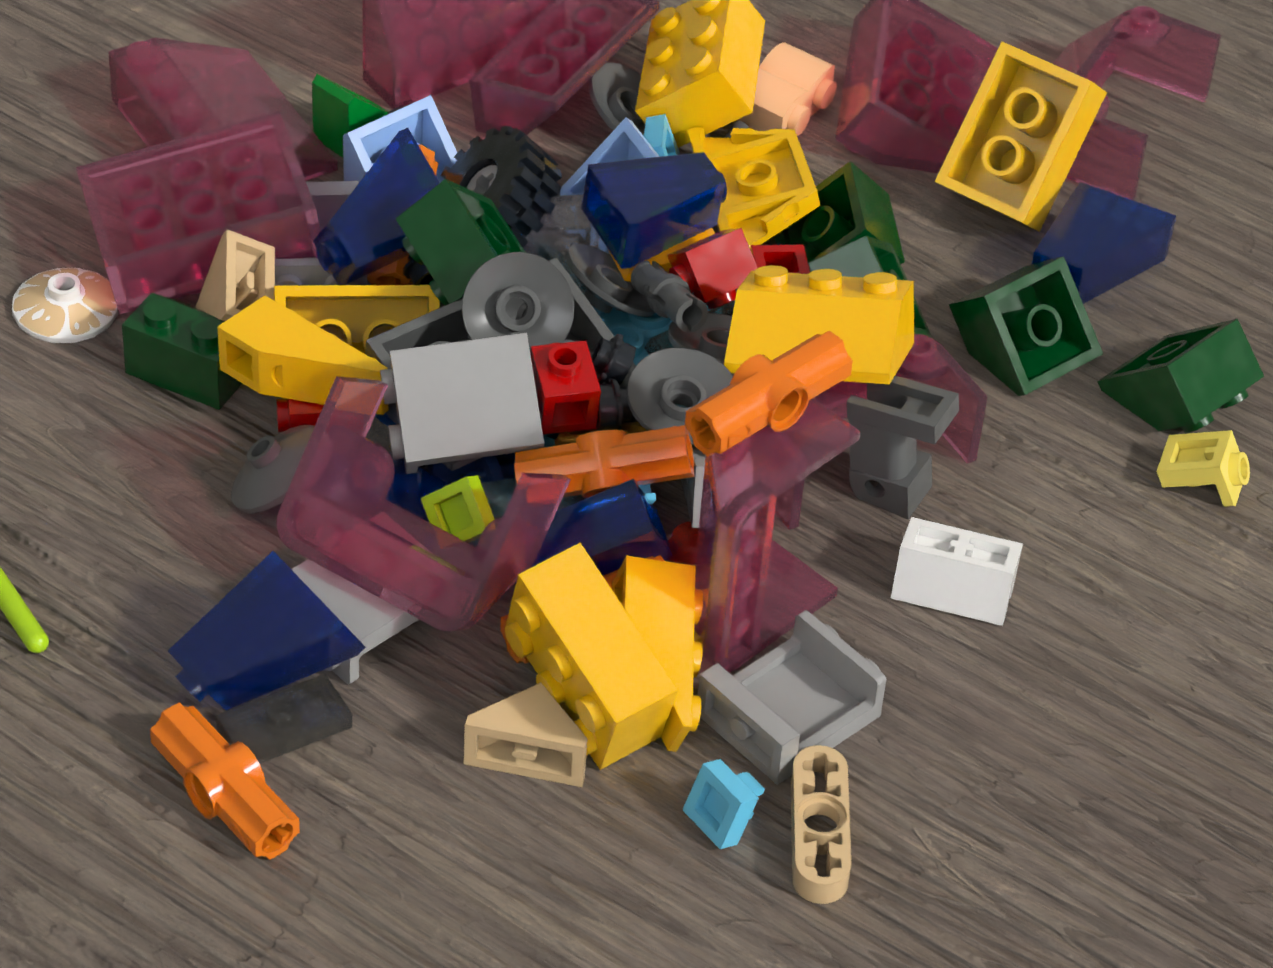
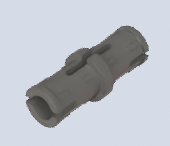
M648 260L643 261L633 269L631 274L633 288L647 298L650 308L660 317L670 318L684 332L687 331V327L690 332H695L705 324L708 317L706 304L691 294L688 283L675 274H668L656 261H652L651 265Z

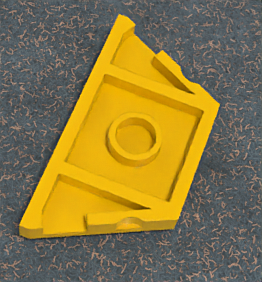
M703 127L687 129L690 145L719 232L742 227L751 249V245L763 244L820 206L817 188L795 129L756 131L752 128H733L731 138L705 137Z

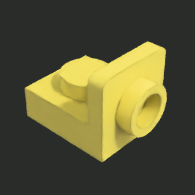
M1232 430L1174 434L1168 436L1157 468V474L1163 488L1197 487L1215 484L1223 506L1228 507L1236 506L1242 485H1247L1249 481L1250 467L1247 455L1244 452H1239Z

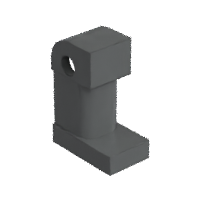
M894 376L890 385L867 383V399L853 395L850 396L847 400L850 446L849 479L851 489L858 499L905 519L911 517L932 487V454L918 451L917 440L934 445L937 443L959 412V393ZM870 480H875L879 483L874 487Z

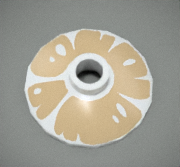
M56 268L38 273L21 284L13 295L12 315L19 328L33 338L50 343H76L94 338L110 328L119 315V294L112 282L96 272L81 268Z

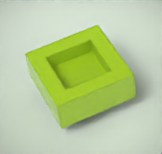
M478 475L466 476L420 498L440 552L453 551L498 530Z

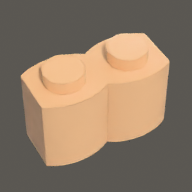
M785 42L778 44L768 53L759 66L753 112L736 121H742L749 128L756 131L795 129L796 135H800L805 130L810 116L815 114L820 108L826 109L832 102L837 89V84L833 81L835 65Z

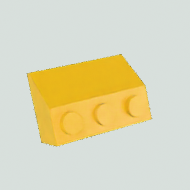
M770 265L759 267L755 271L751 270L737 289L724 366L731 373H735L743 362L757 354L765 355L772 361L814 335H822L827 331H831L843 340L845 349L853 360L851 376L842 381L890 385L914 345V281L897 280L895 275L885 272L870 273L862 278L842 276L840 271L834 269H819L809 274L788 273V270L784 267Z
M430 285L275 286V301L295 311L299 316L328 333L334 334L340 340L364 354L367 339L440 308V301L431 290Z

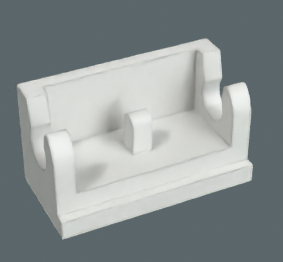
M911 517L900 546L891 599L1003 626L1009 598L1011 599L1023 544Z

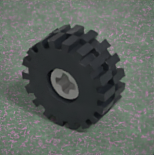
M509 125L502 126L501 130L498 131L494 127L486 131L485 139L476 136L469 141L471 148L466 152L460 149L454 156L457 162L452 168L446 166L440 176L490 198L523 248L529 243L527 236L530 232L534 230L538 233L544 226L540 221L543 215H551L555 204L551 202V198L560 195L561 186L557 181L562 179L561 170L557 168L559 164L520 129L516 127L513 129Z

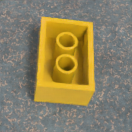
M690 0L676 8L668 7L663 9L651 20L635 112L644 123L646 122V117L666 114L678 148L690 143L687 129L703 127L704 133L707 135L753 112L765 20L749 0Z
M1001 42L934 182L1040 232L1107 92L1086 78L1005 42Z
M578 543L518 574L505 626L507 641L519 658L527 657L537 673V684L542 683L587 737L586 756L590 754L599 770H602L661 738L678 688L582 544Z

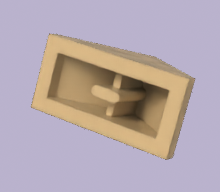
M226 230L221 236L195 307L223 321L230 319L264 295L275 301V247L230 230Z
M538 683L467 716L464 735L465 765L578 787L583 786L587 737L542 683Z

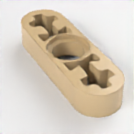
M822 745L806 747L796 755L791 777L793 886L802 898L817 904L832 903L843 897L848 888L851 871L848 764L840 752ZM814 772L824 774V779L826 780L825 792H814ZM813 815H823L831 818L837 827L831 831L818 832L809 828L804 820ZM816 854H827L826 873L828 877L817 876V870L814 868Z

